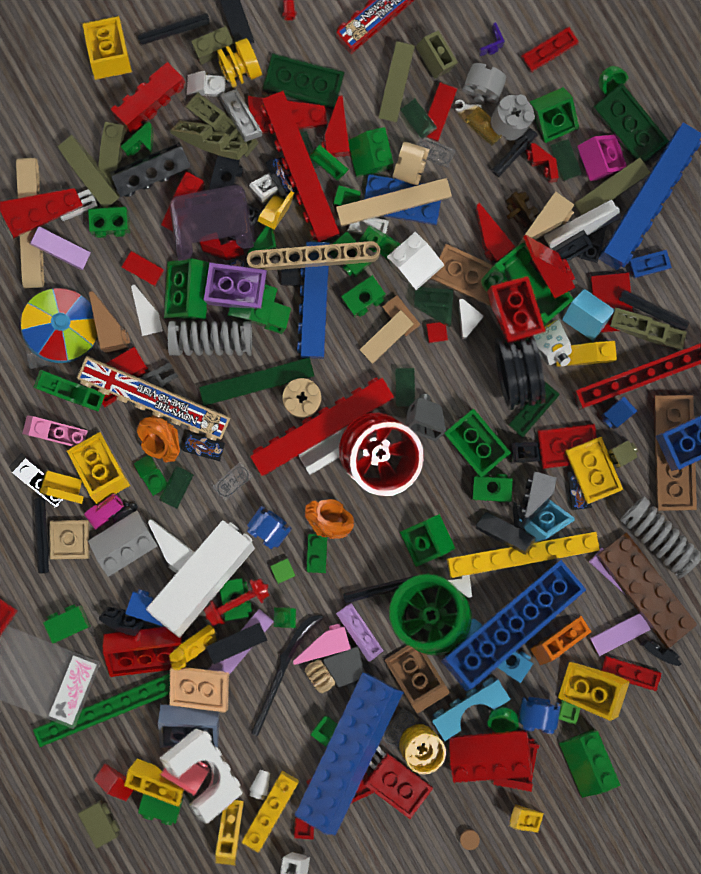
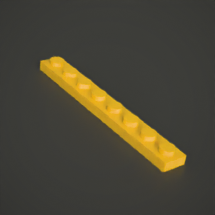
M591 532L533 543L526 555L508 547L448 558L447 564L450 578L590 553L600 551L597 533Z

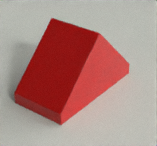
M106 763L94 779L107 794L127 801L134 791L131 788L125 787L127 777Z

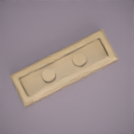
M400 310L360 351L373 364L414 323Z

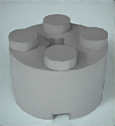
M472 64L462 91L475 97L474 100L478 103L484 104L485 101L498 103L506 82V75L495 67H492L491 70L485 68L486 64Z
M524 95L504 97L492 114L491 126L499 136H505V139H519L535 118L533 107Z

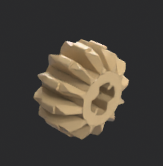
M321 660L312 661L305 668V673L320 693L330 690L335 685L334 678Z

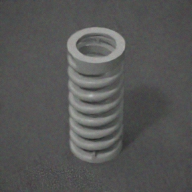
M169 321V355L180 356L184 350L187 356L192 355L193 351L198 356H201L203 351H205L206 355L211 356L215 350L216 355L221 356L225 349L226 354L231 356L235 349L238 356H242L244 352L251 356L252 322L244 321L242 323V326H240L241 339L239 340L238 323L233 321L229 342L228 324L226 321H223L219 343L216 321L211 323L210 342L208 339L207 322H201L200 340L198 341L197 323L192 321L188 343L186 322L182 321L178 345L176 331H179V326L176 325L175 321Z
M644 496L621 517L620 521L625 525L627 524L628 529H631L646 517L634 532L635 536H639L644 530L654 524L650 531L641 539V542L644 544L663 530L649 546V550L653 551L670 537L662 549L656 553V557L661 558L667 551L677 545L674 551L663 561V564L667 566L676 557L685 552L681 559L671 568V572H677L675 575L678 579H681L701 561V552L694 548L692 543L686 544L687 538L683 535L679 536L680 532L677 528L671 529L672 523L670 521L664 522L665 516L661 513L657 514L655 506L649 507L651 503Z

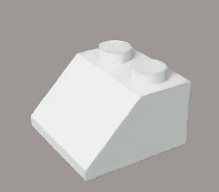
M416 232L387 256L392 268L415 290L420 288L444 266L428 243Z

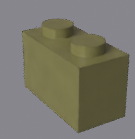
M226 26L191 41L201 65L218 58L217 50L222 49L224 54H228L226 46H229L232 51L235 50L234 42Z
M439 30L425 36L415 46L434 79L448 73L458 63Z
M102 799L78 813L96 849L117 838L120 834L119 824L116 820H112L110 807Z

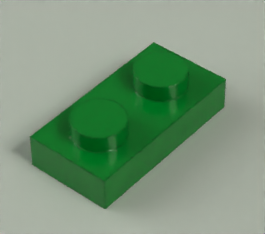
M308 534L307 572L326 573L327 537Z

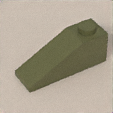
M105 122L98 168L109 179L110 185L115 186L110 172L120 167L123 153L121 146L125 143L127 130L124 125Z

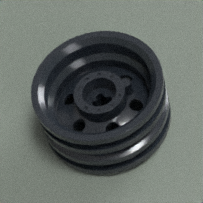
M534 336L508 342L506 337H504L503 341L500 337L495 338L494 347L497 371L503 398L508 410H514L515 405L518 409L523 408L525 400L529 406H535L536 401L539 405L544 404L546 398L544 375Z

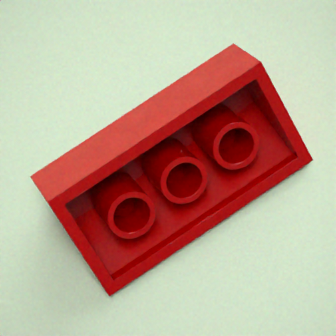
M166 627L143 629L135 636L122 632L104 634L103 654L109 676L116 677L170 670L172 662L169 655L179 645L184 643L183 634L179 638Z
M527 730L452 736L449 738L453 783L532 776V761Z

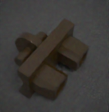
M516 191L506 200L508 204L507 209L510 212L506 217L508 220L514 218L525 229L536 220L535 218L540 212L534 206L530 209L525 203L529 201V196L525 191L521 193Z

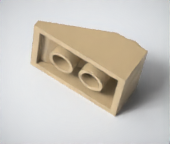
M555 192L525 235L537 240L559 228L561 224L565 225L574 213L571 210L574 204ZM522 238L519 245L523 242L525 243L524 238Z

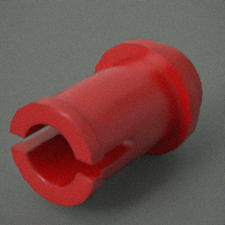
M283 0L284 12L282 16L284 20H295L297 12L295 11L294 0Z

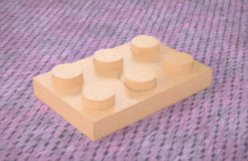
M187 667L180 670L170 668L171 706L226 712L228 710L229 672Z

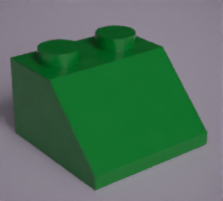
M564 87L529 102L534 110V121L545 143L579 129L573 97Z
M385 127L366 131L348 140L356 177L393 169L394 162Z
M265 284L261 309L230 307L228 316L251 321L263 327L266 326L278 288Z
M440 514L400 532L416 567L456 549Z

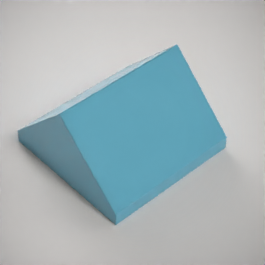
M584 289L571 302L562 320L594 342L614 314L615 309Z
M550 500L549 504L524 528L528 534L535 537V542L549 538L572 523L575 518Z

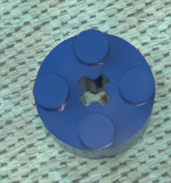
M260 506L247 524L249 527L247 532L255 538L257 536L264 540L262 543L268 548H278L292 527H285L287 522L270 510L268 512L263 511L265 507Z
M523 697L519 723L523 725L524 730L534 731L536 728L542 729L544 733L554 734V730L558 727L561 704L555 702V705H552L550 700L538 697H529L528 701H526L525 697Z

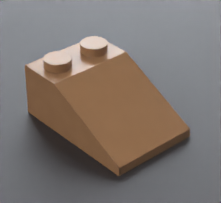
M93 291L89 292L100 349L105 353L129 349L128 344L131 343L129 333L126 332V329H123L100 298Z
M409 645L385 659L386 664L417 714L450 693L428 656Z

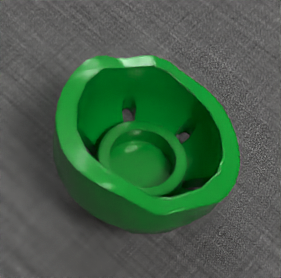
M610 66L601 73L598 79L599 88L605 95H608L621 83L625 84L628 80V75L622 68Z
M505 707L492 710L488 717V727L495 733L519 730V719L512 709Z

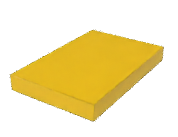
M602 437L565 451L587 504L623 490Z

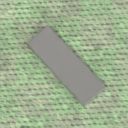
M235 89L220 94L219 99L244 142L261 137L262 131L238 90Z

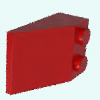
M528 235L523 236L531 257L554 298L576 288L573 280L576 278L566 258L562 260L558 252Z
M528 276L493 285L489 288L487 294L492 310L508 342L546 332Z

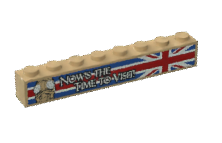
M89 356L86 357L77 379L81 380L80 384L90 388L92 385L99 388L98 391L103 394L109 395V393L117 395L116 399L125 403L129 400L135 403L134 407L144 411L146 408L153 411V415L163 418V416L171 418L170 422L179 426L183 423L188 426V430L195 433L202 431L206 433L205 437L214 441L217 438L222 439L230 417Z

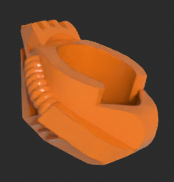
M149 416L140 421L137 427V434L142 441L141 447L143 451L149 456L163 459L165 463L174 462L180 453L177 429L166 420L157 416Z
M328 499L320 500L319 502L312 501L306 505L305 518L318 536L340 539L345 538L352 531L354 517L343 508V504L339 501Z

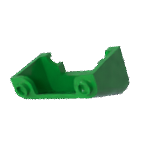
M523 242L497 262L481 279V284L488 291L493 285L528 276L545 326L567 307L574 298L569 292L554 298L545 280L530 265L532 257L527 245Z

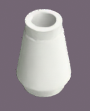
M259 770L249 789L251 791L249 796L261 800L268 796L271 773Z

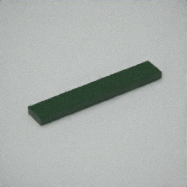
M309 357L202 386L199 389L204 406L289 384L295 379L315 377Z

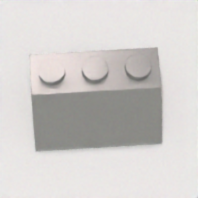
M138 510L88 540L98 563L108 577L158 546L153 533Z

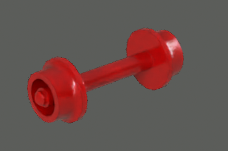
M261 578L255 581L249 580L253 589L218 608L213 600L210 601V605L204 608L205 619L209 620L212 626L219 623L224 624L222 614L257 596L261 604L264 603V599L270 596L267 590L269 585L264 584Z

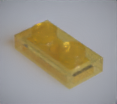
M479 106L465 119V122L491 146L503 136L495 133L491 126V117Z

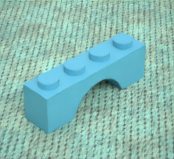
M492 677L482 683L483 687L478 690L476 688L471 689L466 693L467 697L462 700L457 698L449 704L451 707L446 710L442 708L433 714L434 717L431 720L444 741L461 731L460 720L462 714L470 706L484 704L495 710L511 700L497 678L494 680Z

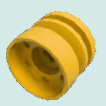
M247 38L235 42L237 52L233 53L229 46H226L227 56H225L222 49L217 50L220 68L232 88L237 87L235 77H238L240 83L244 84L242 74L246 73L250 80L262 76L259 63Z
M424 724L408 727L402 733L399 740L401 755L413 771L420 774H429L436 771L443 764L446 750L443 742L431 727Z

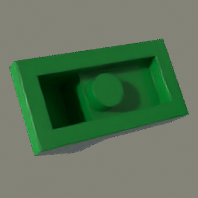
M147 122L121 146L123 152L128 157L131 154H136L140 150L141 145L153 154L154 129L150 122Z
M147 455L134 463L140 478L144 480L153 496L170 487L152 456Z

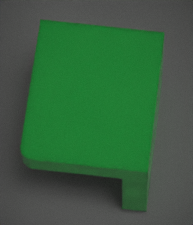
M339 185L334 200V208L359 201L361 191Z
M274 302L268 324L264 326V329L283 334L287 327L291 308Z
M325 714L311 731L310 735L326 747L338 724Z

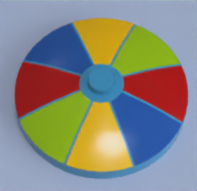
M49 289L37 294L27 303L22 313L21 333L24 342L35 355L49 362L68 363L82 358L91 350L97 339L91 303L79 293L68 289Z

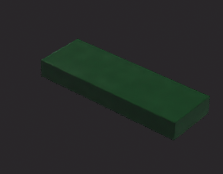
M545 382V403L539 405L536 401L535 406H529L527 403L508 425L522 438L560 395L547 382Z

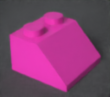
M614 135L595 136L578 145L579 155L583 160L586 175L590 181L602 180L613 176L627 167L619 142Z

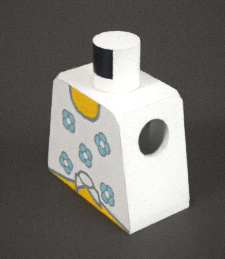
M557 319L545 326L546 332L534 335L540 358L548 365L558 361L561 366H566L571 361L568 355L572 353V349L561 322Z

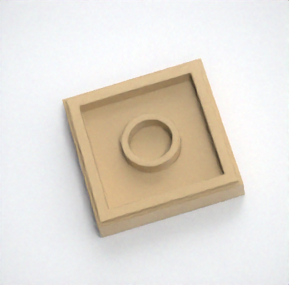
M88 520L50 521V559H90Z

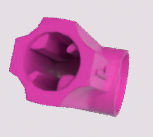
M114 493L99 505L97 504L86 511L84 516L96 530L107 523L111 516L124 507L123 501Z

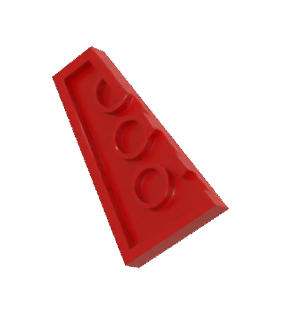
M248 96L249 110L262 133H270L267 123H270L268 115H263L260 105H263V98ZM288 101L298 129L327 126L324 105Z
M75 188L2 201L0 202V213L14 239L36 229L38 226L40 227L83 207V204Z

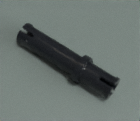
M529 128L519 140L516 139L511 149L491 169L492 173L500 178L520 154L528 150L527 147L537 138V133ZM526 140V142L519 148V150L516 151V149ZM511 155H513V156L507 161V163L503 166L502 164H503Z

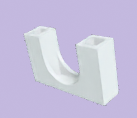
M195 729L160 757V760L169 774L177 778L199 761L205 760L209 763L212 770L211 782L208 788L189 804L197 818L207 824L243 793L239 788V781L230 774L231 769L229 765L222 761L220 757L221 752L212 745L211 736L206 731Z

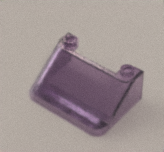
M232 185L176 196L171 200L170 211L178 261L187 260L191 257L193 253L192 243L235 235L236 243L241 248L254 247L255 234L246 194L241 186Z

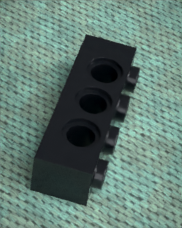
M180 142L111 171L110 174L120 197H129L141 188L145 190L152 187L153 183L157 181L164 182L170 179V176L173 174H183L191 166ZM172 160L173 165L167 168L164 167V162ZM148 168L156 169L153 175L146 174ZM132 175L139 177L134 183L129 181V177Z
M217 156L199 226L201 232L217 233L218 236L223 237L224 232L228 231L230 221H227L228 214L233 212L234 203L232 199L233 195H237L239 185L236 184L238 177L241 178L243 173V166H241L240 160ZM226 174L232 176L228 182L222 181V177ZM221 192L227 194L224 200H219L217 196ZM217 210L223 212L220 218H214L212 216L213 213Z

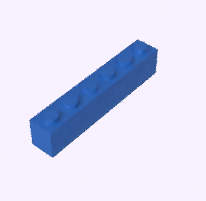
M306 242V247L329 245V243ZM312 252L308 258L315 261L319 258V255L316 252ZM329 266L301 268V277H305L304 285L300 287V296H304L303 304H300L299 315H303L302 323L299 322L298 334H302V341H298L297 353H301V358L324 359Z

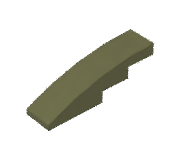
M396 41L379 113L380 119L393 122L398 120L415 45Z
M198 92L185 106L204 124L211 125L214 132L229 134L231 141L247 143L248 150L244 154L246 158L258 145L255 139L244 142L235 124L227 117L226 113Z
M180 120L170 130L172 135L186 143L222 157L239 160L248 150L247 143L231 141L229 134L213 132L211 125Z
M73 135L69 136L58 146L70 166L103 208H108L120 198V195L108 182L109 179L97 167L95 160Z
M638 158L574 205L579 213L583 215L610 200L614 201L618 196L650 175L651 172L642 159Z
M615 308L610 327L678 351L683 350L687 335L686 331L671 328L670 325L654 321L651 317Z

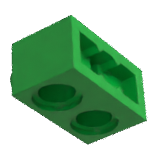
M127 207L88 209L89 232L95 235L96 238H105L106 235L114 234L115 237H123L125 234L130 233V218ZM117 219H123L124 222L121 226L116 227L114 225ZM98 220H104V225L101 228L95 226Z

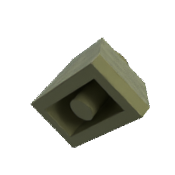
M629 440L608 450L614 468L622 467L638 457L636 454L638 450L633 442L630 443Z

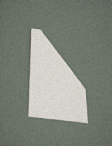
M131 285L142 336L162 332L159 313L135 285Z

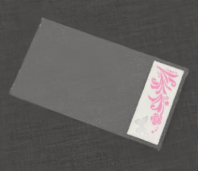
M7 626L0 637V700L75 729L101 662Z

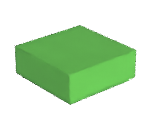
M288 558L270 566L278 584L296 576Z
M562 700L559 720L576 725L581 708Z

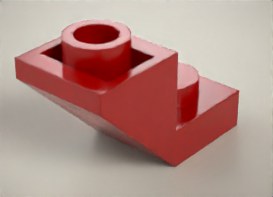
M531 143L529 150L526 151L527 161H531V167L546 165L544 166L545 178H548L549 183L557 182L559 176L556 159L536 143Z
M217 233L208 234L199 239L203 252L224 260H230L245 254L239 239L230 240L221 245Z

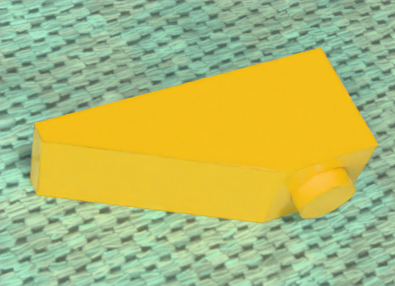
M615 341L571 345L572 353L568 355L571 361L566 366L613 363L617 360ZM557 361L556 367H560L561 365Z
M137 758L128 770L125 787L179 807L184 791L182 787L162 776L161 773L163 771L156 765Z
M234 800L222 811L215 855L216 863L235 865L244 801Z

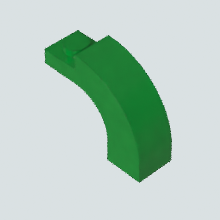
M43 370L39 371L33 387L99 412L105 394L97 390L71 382Z

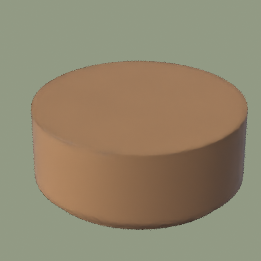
M467 829L461 833L460 843L464 849L474 850L478 847L480 839L476 831Z

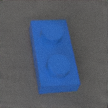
M667 250L633 258L629 262L634 279L672 268Z

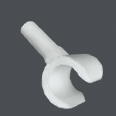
M463 100L455 101V104L463 105L461 109H455L457 113H463L469 109H481V105L465 104Z

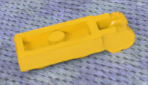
M207 625L171 652L169 658L172 662L173 670L184 668L186 663L197 657L198 654L206 649V646L217 641L215 630L211 625Z

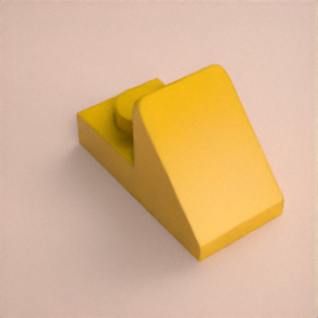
M515 804L509 826L514 829L538 832L544 814Z

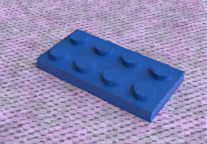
M369 174L364 200L417 185L398 179ZM441 200L383 216L437 225Z

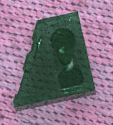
M420 287L415 290L414 308L447 327H451L453 290Z

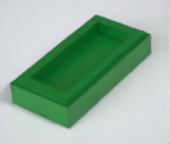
M320 144L309 155L312 160L336 180H339L349 170Z

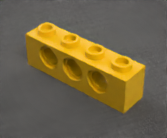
M283 770L281 771L243 837V844L259 853L295 790L298 779Z

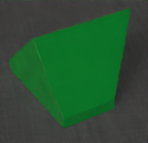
M266 226L248 251V254L256 250L277 249L274 230Z

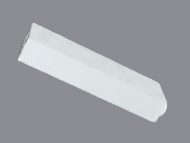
M223 520L146 609L151 616L179 638L255 549L252 544V538L246 533L240 534L238 532L239 529L231 522L227 524Z

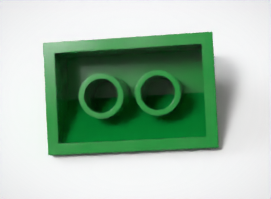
M192 258L167 262L164 318L182 320L206 319L207 303L204 301L209 262Z
M474 408L444 433L480 477H483L511 453Z
M595 728L559 743L582 798L602 794L621 786L601 737Z

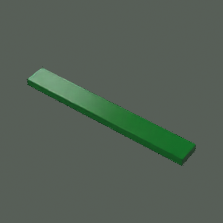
M170 673L78 710L72 725L56 719L34 728L33 731L39 747L170 695Z

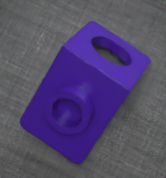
M496 22L493 23L492 31L497 42L480 48L479 56L495 54L503 47L505 41Z

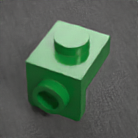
M274 607V627L296 628V608Z

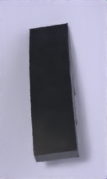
M219 0L234 42L247 38L250 44L254 43L255 41L241 1Z

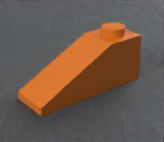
M579 616L541 640L530 650L539 664L543 665L555 660L590 634L591 630L583 617Z

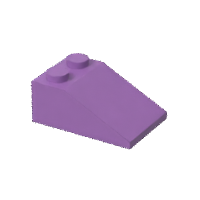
M210 263L204 301L208 305L261 309L267 270Z

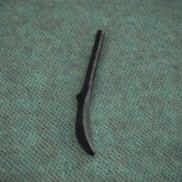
M315 615L306 619L296 630L287 649L280 656L278 671L251 732L253 735L258 736L277 689L298 644L304 635L317 622L323 619V616Z

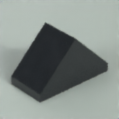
M539 442L511 443L509 445L511 464L541 461Z

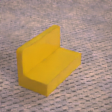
M291 191L286 199L274 194L260 214L258 222L275 230L288 211L294 192Z
M51 471L45 472L40 493L82 504L84 496L79 495L82 484L81 479Z

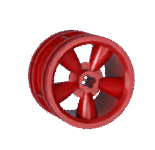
M368 413L355 419L345 429L339 444V457L345 471L364 489L373 494L386 496L404 491L417 479L423 465V448L417 435L394 417L384 413ZM392 429H396L400 432L403 440L390 445L386 438ZM376 431V437L369 440L367 437ZM359 448L364 449V457L357 460ZM390 455L402 456L395 469L387 462ZM371 464L378 465L379 478L364 477Z

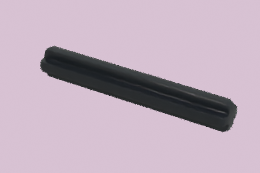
M204 13L138 34L137 38L140 45H144L210 24L208 14Z
M622 291L619 296L620 301L682 331L686 330L689 326L688 320L634 294Z
M43 497L34 499L38 573L43 574L49 572L46 502Z
M415 576L346 592L343 594L345 603H350L397 591L404 582Z

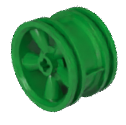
M425 574L407 580L397 589L390 604V621L394 632L404 643L423 654L437 656L450 653L463 643L469 634L472 623L470 605L465 596L452 583L440 576ZM429 589H438L435 603L431 602L428 604L421 592ZM454 597L457 604V613L447 614L444 607ZM409 604L420 610L419 618L406 620ZM431 613L433 615L435 613V616H437L435 620H431L429 617ZM445 625L452 627L453 629L443 638L440 630ZM422 628L430 631L428 643L417 642L412 636Z

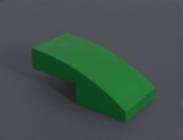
M368 226L359 241L377 243L380 247V254L387 260V256L401 245L372 226ZM368 248L372 252H376L374 248Z

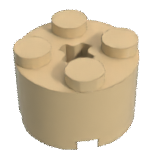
M403 142L393 178L418 186L421 179L419 173H423L426 161H423V159L427 160L430 149L409 142Z
M304 378L295 379L285 387L283 403L286 410L292 416L301 419L308 418L319 410L321 406V393L313 381ZM301 394H305V398H308L303 403H300L299 399H297V397H301Z

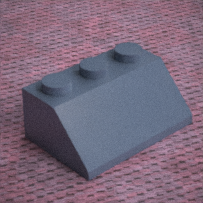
M161 705L158 719L160 748H173L195 729L206 731L212 738V745L218 748L219 711Z

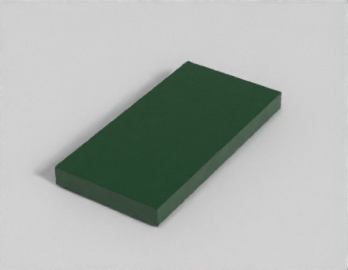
M272 53L262 91L273 94L284 91L285 96L288 98L316 105H324L327 108L334 109L345 72Z
M623 83L592 107L635 161L641 158L645 163L669 142Z

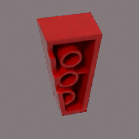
M168 62L149 77L148 83L144 82L137 86L134 95L125 96L122 99V105L119 107L114 105L111 108L115 119L121 125H124L131 135L139 131L148 119H153L157 114V110L161 106L165 107L175 93L178 94L183 90L184 78Z

